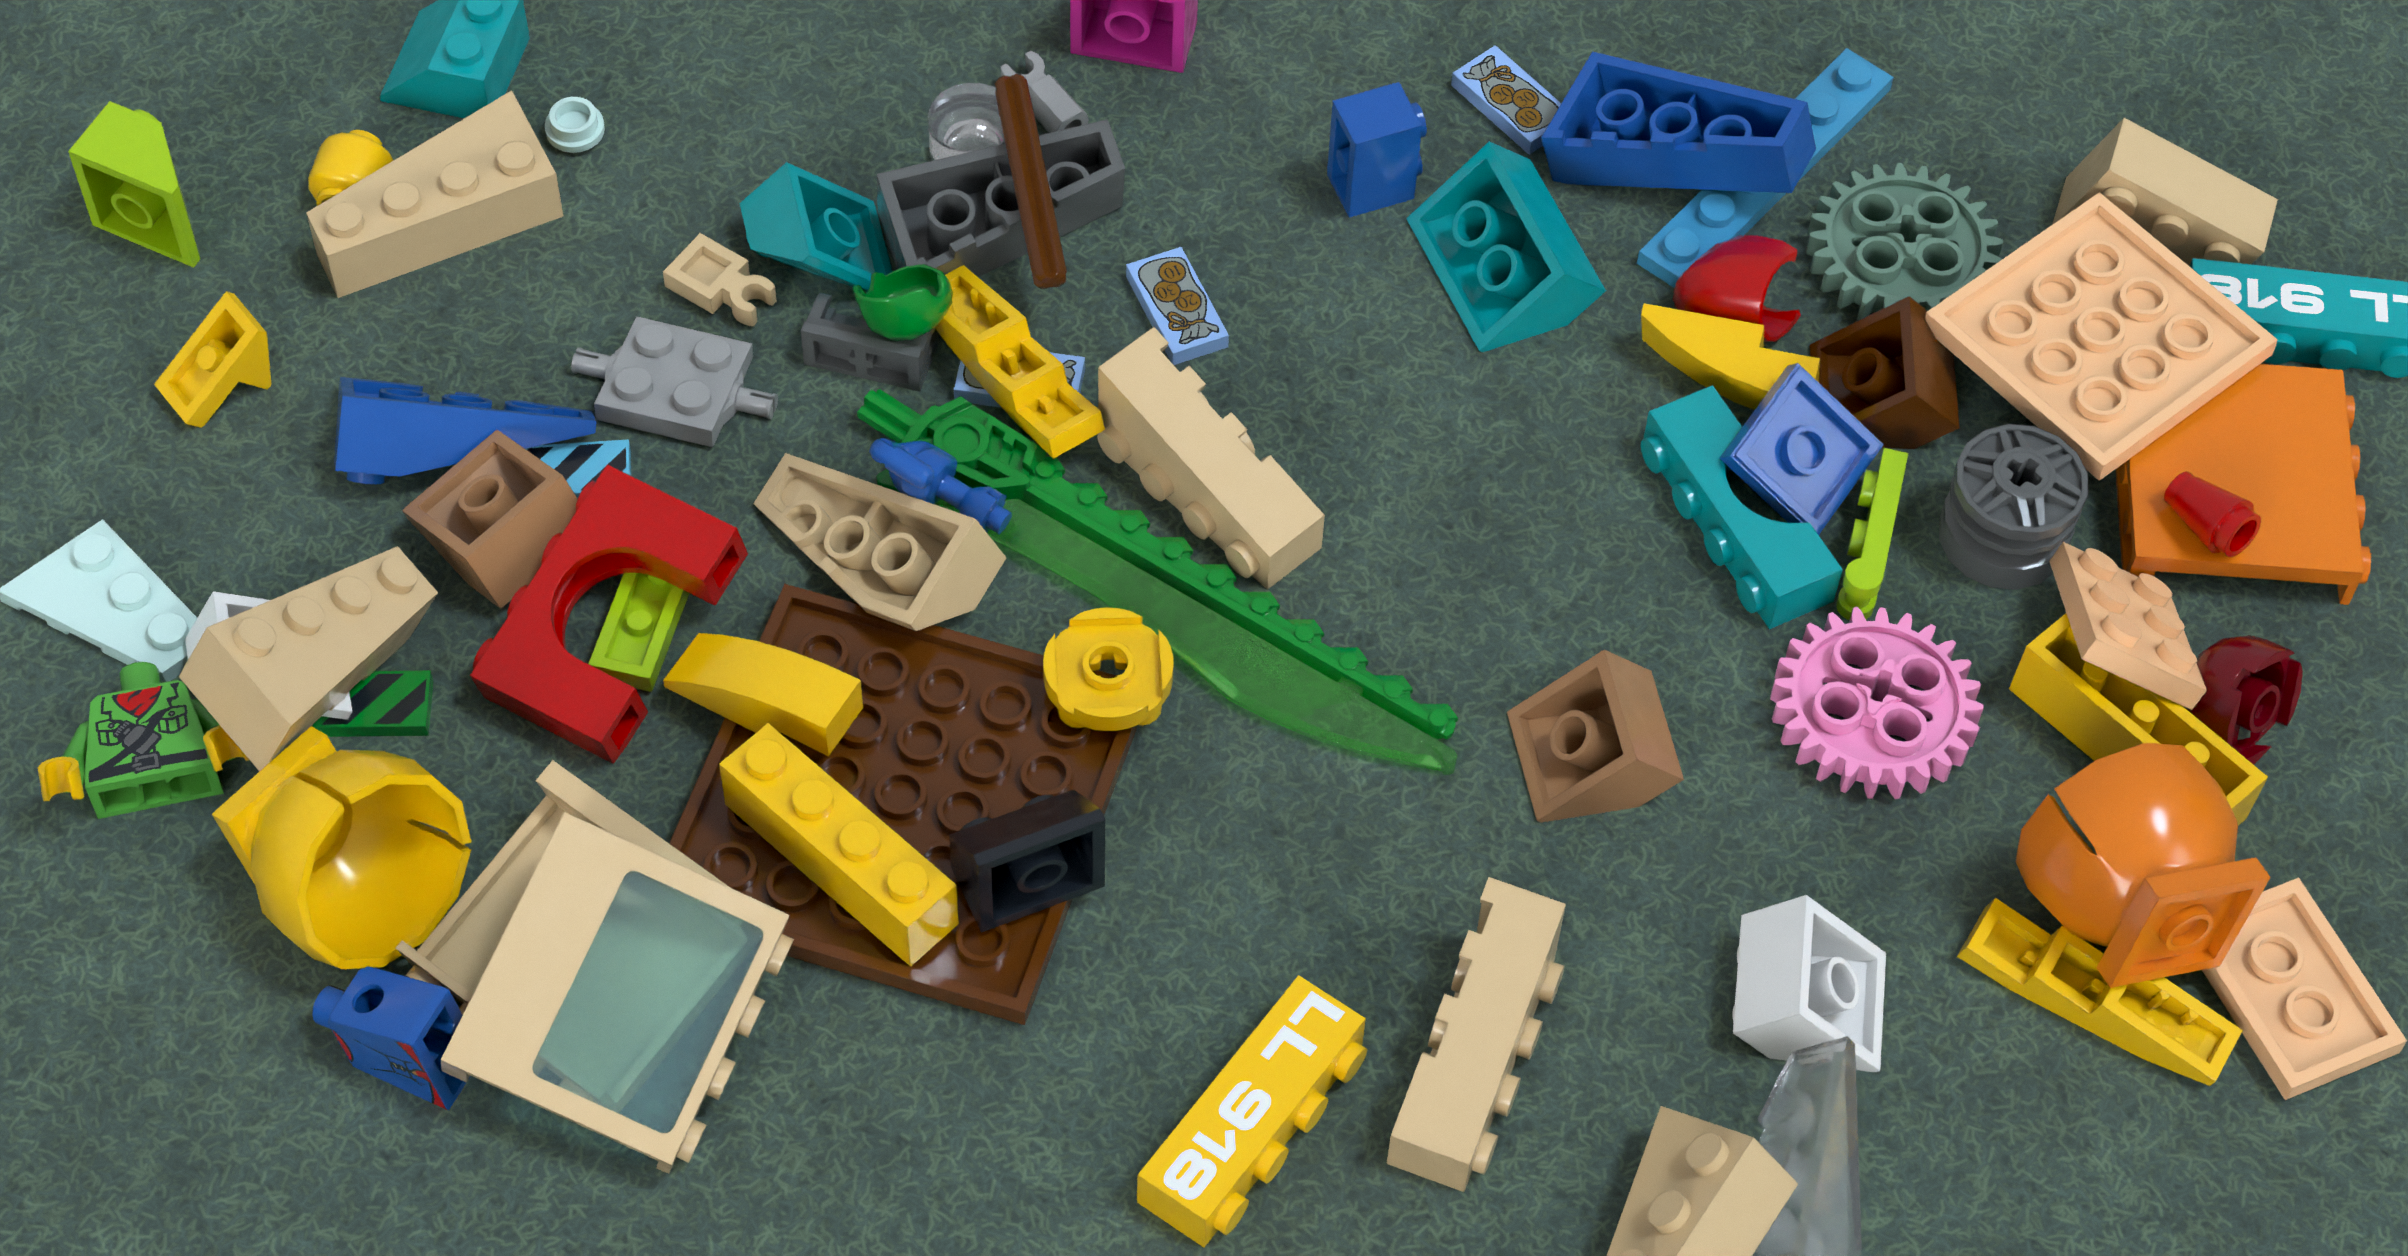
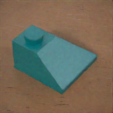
M786 162L739 203L750 250L763 257L772 258L788 266L851 287L860 285L862 290L867 292L871 283V275L874 272L883 273L884 275L892 272L875 203L866 197Z

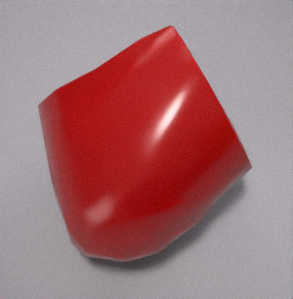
M1738 235L1724 242L1717 243L1680 275L1675 284L1672 298L1674 305L1678 310L1764 325V342H1776L1796 324L1801 316L1800 310L1783 311L1767 308L1763 304L1772 277L1783 264L1788 261H1796L1798 250L1782 240L1758 235Z

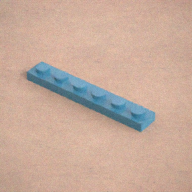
M1848 48L1795 98L1808 103L1816 151L1800 179L1891 90L1893 76ZM1701 190L1639 251L1637 264L1675 288L1680 275L1699 257L1717 243L1724 242L1738 235H1745L1786 193Z

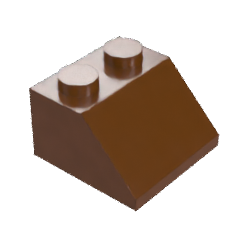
M1910 296L1810 344V357L1820 358L1819 383L1884 444L1882 448L1916 449L1959 429L1954 354L1935 338L1925 320L1927 310Z

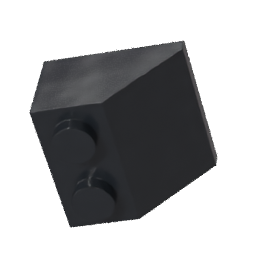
M1074 789L1056 796L1041 795L1028 801L1021 809L993 819L989 817L975 819L964 825L960 831L949 834L951 869L981 933L1105 887V817L1099 807Z

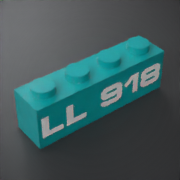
M2192 258L2189 267L2278 339L2273 355L2266 359L2265 362L2283 364L2293 361L2320 364L2326 369L2347 370L2349 368L2382 371L2385 375L2394 378L2408 376V282Z

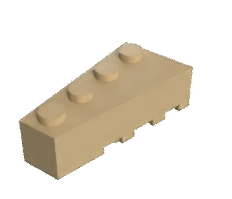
M1153 327L1098 368V409L1101 411L1105 430L1097 436L1100 447L1115 463L1125 461L1139 474L1144 488L1154 499L1158 501L1167 499L1182 513L1185 524L1195 536L1200 539L1209 537L1223 549L1227 561L1235 572L1244 578L1253 576L1268 590L1322 548L1325 515L1271 455L1263 458L1261 461L1255 456V448L1249 435L1246 433V427L1232 412L1223 419L1217 414L1201 392L1205 388L1206 383L1190 366L1179 372L1162 353L1167 348L1169 342Z

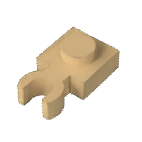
M701 233L663 271L666 288L712 314L725 303L732 308V314L735 319L747 326H754L758 322L756 307L747 301L761 299L771 306L777 302L775 285L768 278L760 275H750L747 259Z

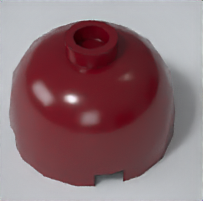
M2251 635L2223 638L2206 648L2197 657L2196 663L2207 691L2193 710L2184 708L2254 765L2272 747L2255 744L2276 722L2288 726L2294 715L2302 686L2303 670L2301 662L2289 657L2295 654L2290 649L2263 638ZM2240 726L2251 731L2250 738L2237 740Z

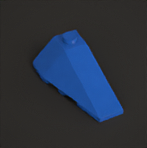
M340 377L334 455L335 471L347 472L346 479L352 482L383 484L385 482V475L400 477L457 464L495 430H499L524 449L594 434L596 431V419L592 411L521 400L506 401L504 410L492 409V400L479 397V394L460 391L455 394L443 395L442 402L429 400L430 395L422 392L423 386Z

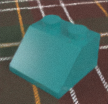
M437 0L420 10L380 94V100L401 106L466 118L505 95L530 39L524 1Z

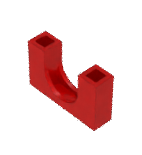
M607 464L598 479L589 482L581 491L576 503V513L563 533L555 534L546 545L542 555V565L530 584L522 586L514 594L508 607V617L494 639L489 638L479 648L474 658L473 671L470 677L485 699L614 764L648 714V710L636 688L577 659L566 650L565 630L574 605L587 590L600 581L624 573H641L660 578L716 606L747 557L748 552L736 527Z

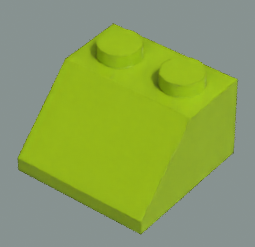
M109 101L68 151L92 225L194 268L200 260V255L162 123L146 111L140 109L133 111Z

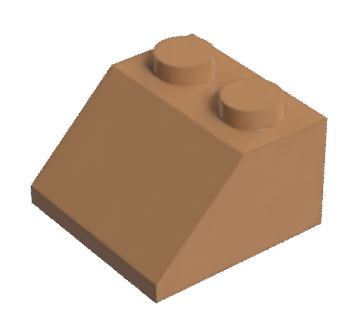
M495 430L407 505L402 512L472 588L501 609L512 600L519 588L530 584L542 565V555L546 545L555 534L563 533L576 513L575 508L578 498L562 474L499 430Z
M1605 649L1507 711L1538 822L1640 807L1684 780L1652 671Z

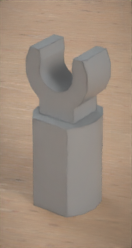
M1033 51L1025 53L1028 74L1021 75L1027 79L1036 120L1048 133L1088 124L1087 113L1054 77L1045 75V64L1039 54ZM1004 64L1001 66V76L1017 74L1009 65Z

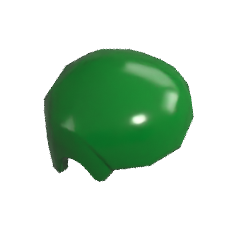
M925 264L902 267L887 275L874 272L871 275V283L867 293L862 290L860 285H854L852 290L859 309L871 331L893 341L916 339L931 331L942 321L952 304L953 298L951 284L944 273Z

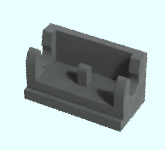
M824 293L817 295L807 321H804L801 328L804 365L921 392L940 342V334L934 332L935 328L916 339L893 341L871 331L863 319L837 314L835 308L829 307L832 295Z

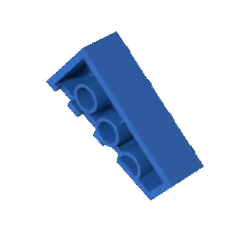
M1592 52L1541 137L1552 180L1575 185L1792 193L1816 151L1808 103L1805 101Z

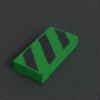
M431 670L374 671L364 681H359L349 691L352 713L348 720L321 716L313 723L312 727L323 732L328 737L429 736L433 692Z

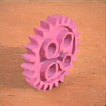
M1854 607L1848 624H1844L1833 612L1827 616L1824 631L1818 626L1809 623L1806 625L1803 640L1792 638L1789 642L1786 657H1780L1770 695V700L1776 702L1772 721L1776 724L1785 725L1781 737L1782 745L1801 743L1795 761L1798 765L1806 764L1813 760L1819 762L1820 766L1816 779L1820 782L1828 778L1833 772L1841 775L1840 792L1846 793L1855 781L1863 782L1868 799H1873L1878 785H1887L1894 799H1900L1905 782L1907 781L1920 794L1926 792L1931 776L1944 783L1948 779L1952 765L1961 767L1964 764L1969 747H1973L1980 728L1978 722L1983 711V704L1976 701L1981 687L1980 681L1967 679L1972 664L1969 659L1951 661L1956 646L1954 640L1936 645L1932 642L1936 626L1930 624L1917 633L1911 630V614L1906 613L1896 625L1889 623L1886 609L1882 607L1879 608L1875 621H1866L1859 607ZM1847 664L1858 665L1863 669L1852 668ZM1908 685L1918 686L1925 691L1915 690ZM1827 714H1837L1845 719H1834ZM1889 735L1900 736L1904 738L1906 741L1903 742L1891 738Z

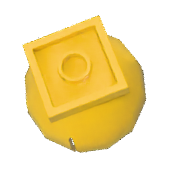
M312 726L212 813L216 823L255 884L262 913L311 958L340 969H359L367 966L373 968L384 967L402 956L396 949L402 940L413 949L422 944L458 898L471 849L464 845L471 843V837L462 801L415 760L385 751H336L328 736ZM435 828H438V829H441V830H443V831H446L448 834H446V833H444V832H442V831H439V830H437V829H435Z

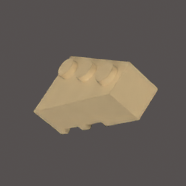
M2123 118L2066 177L2053 224L2100 192L2188 266H2190L2192 258L2252 264L2265 251L2278 199L2134 122Z
M1661 1106L1607 1256H1752L1798 1186V1183L1754 1137Z

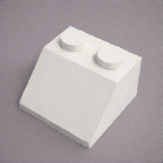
M1807 895L1741 915L1740 941L1737 949L1736 996L1732 1011L1733 1034L1770 1059L1879 1072L1881 1067L1886 952Z

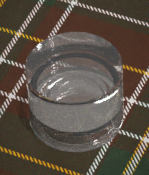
M964 83L946 89L934 99L928 111L930 161L1005 144L995 87L982 83Z

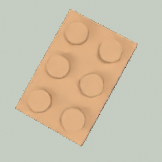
M2062 542L2049 562L2081 659L2193 710L2207 690L2196 663L2197 658L2191 650L2184 631L2185 626L2179 618L2172 600V592L2168 586L2152 575L2141 573L2137 577L2118 568L2117 564L2109 556L2099 550L2087 548L2084 552Z
M2300 878L2263 891L2222 964L2219 967L2202 970L2237 1026L2243 1030L2242 1034L2285 1100L2399 1054L2407 1042Z

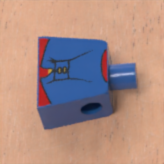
M367 966L357 972L346 990L329 985L318 994L312 1011L313 1020L316 1024L332 1030L353 1067L449 1111L467 1083L441 1070V1058L463 1016L449 989Z

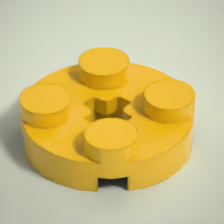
M1120 608L1091 609L1069 620V627L1060 632L1056 639L1054 633L1049 640L1043 659L1044 686L1049 699L1058 709L1059 718L1070 727H1086L1099 731L1124 730L1137 725H1148L1157 720L1161 714L1162 705L1170 694L1173 683V653L1167 638L1158 629L1157 635L1151 628L1142 624V616ZM1114 660L1116 669L1125 670L1124 673L1117 675L1115 678H1102L1093 673V671L1100 669L1101 661Z

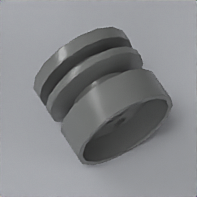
M2006 424L1986 429L1967 442L1956 463L1954 476L1950 483V491L1945 499L1939 518V541L1948 560L1966 577L1991 588L2018 590L2041 584L2053 575L2049 561L2062 542L2070 545L2075 532L2074 528L2081 516L2082 508L2088 496V473L2077 452L2060 437L2035 426Z

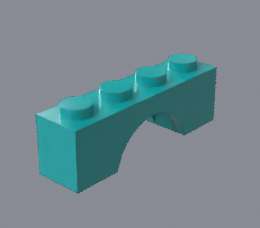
M1712 385L1649 411L1644 438L1641 441V452L1648 468L1655 474L1661 472L1672 487L1673 501L1681 516L1687 520L1693 518L1703 532L1705 548L1711 560L1718 566L1725 564L1736 580L1737 594L1744 608L1750 613L1758 612L1767 627L1772 629L1834 602L1843 569L1810 522L1785 523L1762 517L1748 509L1734 495L1726 478V474L1731 469L1720 457L1742 426Z

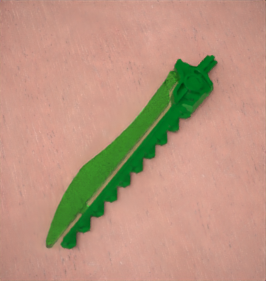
M878 389L876 392L870 390L865 395L864 405L857 411V417L896 443L921 440L937 446L957 460L954 478L971 488L988 486L1007 496L1003 508L1012 512V517L1001 534H997L991 529L987 532L992 540L1042 565L1094 595L1111 608L1129 610L1142 616L1143 625L1151 628L1157 635L1159 629L1167 638L1172 653L1188 664L1227 700L1266 720L1339 748L1409 766L1442 771L1443 775L1454 773L1457 761L1456 752L1436 739L1444 738L1448 740L1454 734L1455 722L1458 721V717L1448 704H1419L1411 699L1410 694L1413 693V688L1403 675L1371 674L1366 670L1368 660L1359 647H1329L1322 643L1321 638L1324 637V632L1314 619H1285L1277 614L1280 604L1271 592H1242L1235 588L1234 582H1236L1237 578L1227 564H1198L1190 559L1193 549L1184 537H1155L1147 532L1150 522L1141 510H1112L1107 507L1105 501L1108 500V496L1099 483H1069L1063 479L1065 469L1057 457L1054 459L1047 457V452L1042 447L960 396L939 407L936 405L931 406L923 415H920L881 389ZM887 469L876 476L877 485L899 492L894 486ZM942 499L935 504L959 513L957 508Z

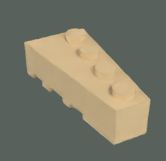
M511 90L306 212L317 256L337 297L340 298L563 217V210L556 172Z
M397 546L207 627L178 677L254 766L261 771L325 712L333 710L345 699L348 692L359 681H364L411 637L438 592Z
M1488 877L1480 898L1481 909L1477 933L1468 930L1459 954L1460 960L1451 986V991H1454L1455 995L1454 997L1447 994L1443 996L1428 1043V1047L1433 1049L1431 1054L1425 1052L1421 1054L1390 1137L1387 1164L1462 1192H1465L1472 1171L1485 1175L1498 1140V1135L1488 1132L1495 1113L1506 1117L1509 1115L1521 1078L1511 1075L1518 1056L1530 1060L1543 1021L1537 1020L1533 1016L1540 1000L1552 1004L1565 968L1564 965L1555 963L1554 960L1566 904Z

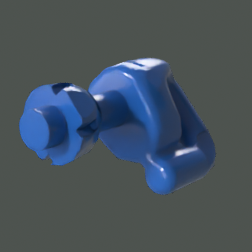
M880 438L871 444L870 455L876 462L885 465L894 486L900 493L934 505L942 499L957 508L960 514L975 518L986 532L991 529L997 534H1001L1010 522L1012 512L1003 508L1007 496L988 486L971 488L954 478L957 460L946 451L921 440L896 443Z

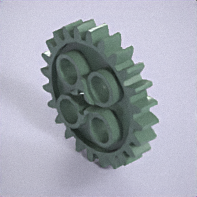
M1897 163L1894 174L1887 176L1878 164H1875L1872 167L1868 180L1854 170L1850 173L1847 186L1835 181L1832 183L1829 197L1820 196L1816 213H1812L1807 235H1809L1806 254L1813 256L1810 267L1811 274L1824 275L1820 290L1822 292L1840 290L1836 306L1843 308L1856 303L1859 305L1858 320L1908 296L1929 311L2002 260L1999 255L2003 246V239L1994 237L1998 221L1997 219H1983L1988 205L1985 201L1968 204L1967 201L1971 190L1968 185L1956 191L1949 189L1950 175L1947 173L1934 182L1928 180V169L1926 166H1921L1916 176H1907L1904 165Z

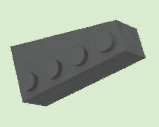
M1108 119L1039 135L1060 237L1123 206L1125 166ZM1006 144L876 174L878 214L896 270L906 266L925 264L941 270L945 275L964 265L977 277H980L1028 253Z

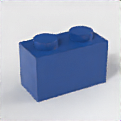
M1399 82L1333 100L1327 176L1349 218L1415 198L1417 176L1422 174L1423 170L1419 153L1421 138L1426 136L1427 127L1421 107L1416 102L1410 103Z

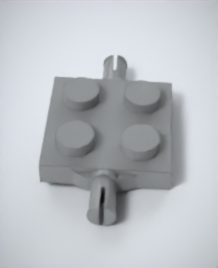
M637 316L623 345L611 356L578 347L572 359L571 370L573 373L605 379L594 402L596 420L709 447L714 446L723 425L737 411L766 417L771 420L778 404L777 394L744 387L743 380L753 358L752 343Z

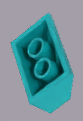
M1490 141L1406 218L1480 352L1489 351L1567 326L1606 292L1532 161Z

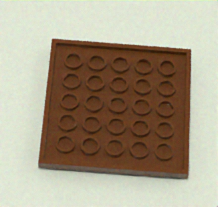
M784 584L759 642L790 650L860 679L863 709L829 756L783 733L781 734L956 884L959 924L910 967L725 805L719 763L752 737L755 732L727 718L722 723L669 844L730 888L790 915L783 932L784 935L794 939L787 954L788 957L1025 1025L1073 899L981 933L951 869L949 834L960 831L964 825L982 817L993 819L1021 809L1028 801L1041 795L1056 796L1073 789L1099 807L1103 815H1105L1138 725L1118 731H1099L1086 727L1074 728L1065 724L1059 718L1057 707L1051 702L1046 693L1043 675L1044 655L936 625L914 631L868 614L857 603ZM1099 670L1093 671V673L1102 678L1117 677V675ZM763 937L755 947H760Z

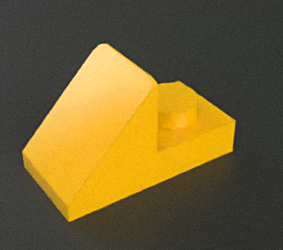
M227 291L154 384L186 424L200 428L206 425L238 382L263 389L271 387L267 332L237 296Z

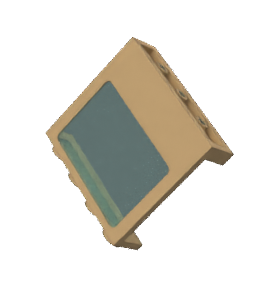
M563 812L441 1058V1070L464 1082H467L469 1077L473 1076L657 1160L656 1169L669 1174L676 1158L687 1163L690 1162L707 1126L695 1120L706 1095L719 1100L736 1062L726 1058L725 1055L735 1033L748 1038L755 1025L765 1000L754 996V993L764 972L766 971L777 977L794 941V939L783 934L790 915Z

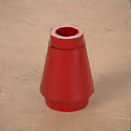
M2188 471L2177 475L2165 491L2164 501L2172 507L2176 514L2212 553L2222 552L2228 557H2234L2250 545L2260 529L2261 517L2254 512V505L2251 501L2199 477H2195Z

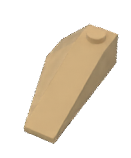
M785 453L753 503L868 614L914 631L975 610L1006 560V556L975 518Z

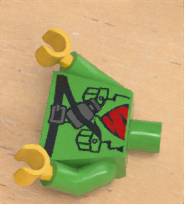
M135 662L125 666L119 672L121 691L98 695L90 702L89 720L79 725L62 757L48 759L38 766L43 802L50 801L52 796L63 792L71 793L74 800L83 799V784L85 783L86 791L97 818L101 819L224 794L223 785L218 771L223 770L222 764L236 757H244L245 762L249 761V759L198 699L190 698L183 681L173 680L161 683L159 669L156 665L148 662Z

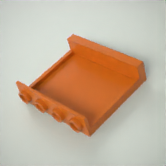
M2259 364L2116 468L2122 570L2137 577L2141 573L2154 576L2155 572L2159 571L2337 584L2339 604L2349 605L2358 585L2365 584L2369 578L2371 553L2368 546H2361L2360 531L2364 525L2366 506L2364 496L2356 495L2355 480L2360 468V449L2358 445H2353L2350 441V430L2355 416V401L2352 395H2346L2343 370ZM2188 471L2195 477H2199L2253 503L2254 512L2261 517V526L2257 535L2245 550L2234 557H2228L2222 552H2210L2172 507L2164 501L2165 491L2177 475Z

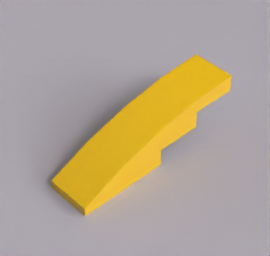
M964 265L945 274L953 291L952 304L935 329L981 386L1021 429L1053 459L1105 430L1101 411L1068 384L1063 363L1031 337L1026 317Z
M1996 897L1984 908L1958 953V958L2007 989L2143 1060L2208 1086L2216 1082L2243 1031L2242 1029L2165 977L2110 988L2096 968L2104 953L2083 939L2071 934L2064 926H2061L2050 935Z

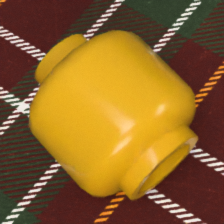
M352 130L349 133L334 134L328 136L319 148L309 174L308 188L318 206L394 160L389 151L382 146L380 139L367 131Z

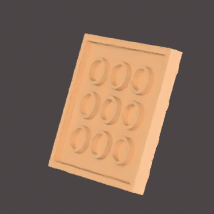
M2100 192L1931 308L1925 315L1927 324L1941 344L2034 425L2060 437L2077 452L2085 469L2099 481L2272 356L2278 339Z

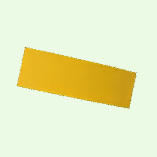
M1643 304L1641 312L1642 340L1667 362L1705 387L1713 385L1720 395L1733 402L1755 410L1788 365L1799 363L1819 382L1820 358L1764 348V325Z
M698 633L663 680L665 688L755 733L769 723L779 733H783L827 756L831 754L863 709L860 679L790 650L728 635Z

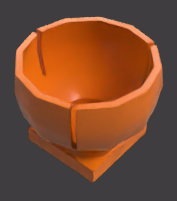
M2142 743L2095 760L2054 788L2068 813L2094 846L2097 855L2070 824L2056 799L2051 795H2047L2021 829L2015 862L2028 890L2071 934L2083 940L2107 947L2096 968L2110 988L2219 967L2271 877L2257 857L2235 861L2238 822L2222 787L2183 745Z

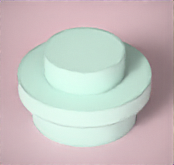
M567 97L559 100L552 106L545 120V132L548 141L552 146L564 152L577 153L591 149L600 142L605 131L604 120L600 111L590 101L581 97Z

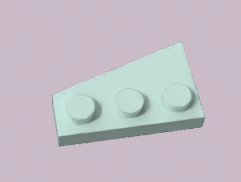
M103 519L0 588L1 602L19 611L23 609L45 620L49 626L67 635L72 633L100 647L103 653L127 665L135 662H148L156 665L159 669L161 682H168L179 676L188 661L185 638L197 617Z

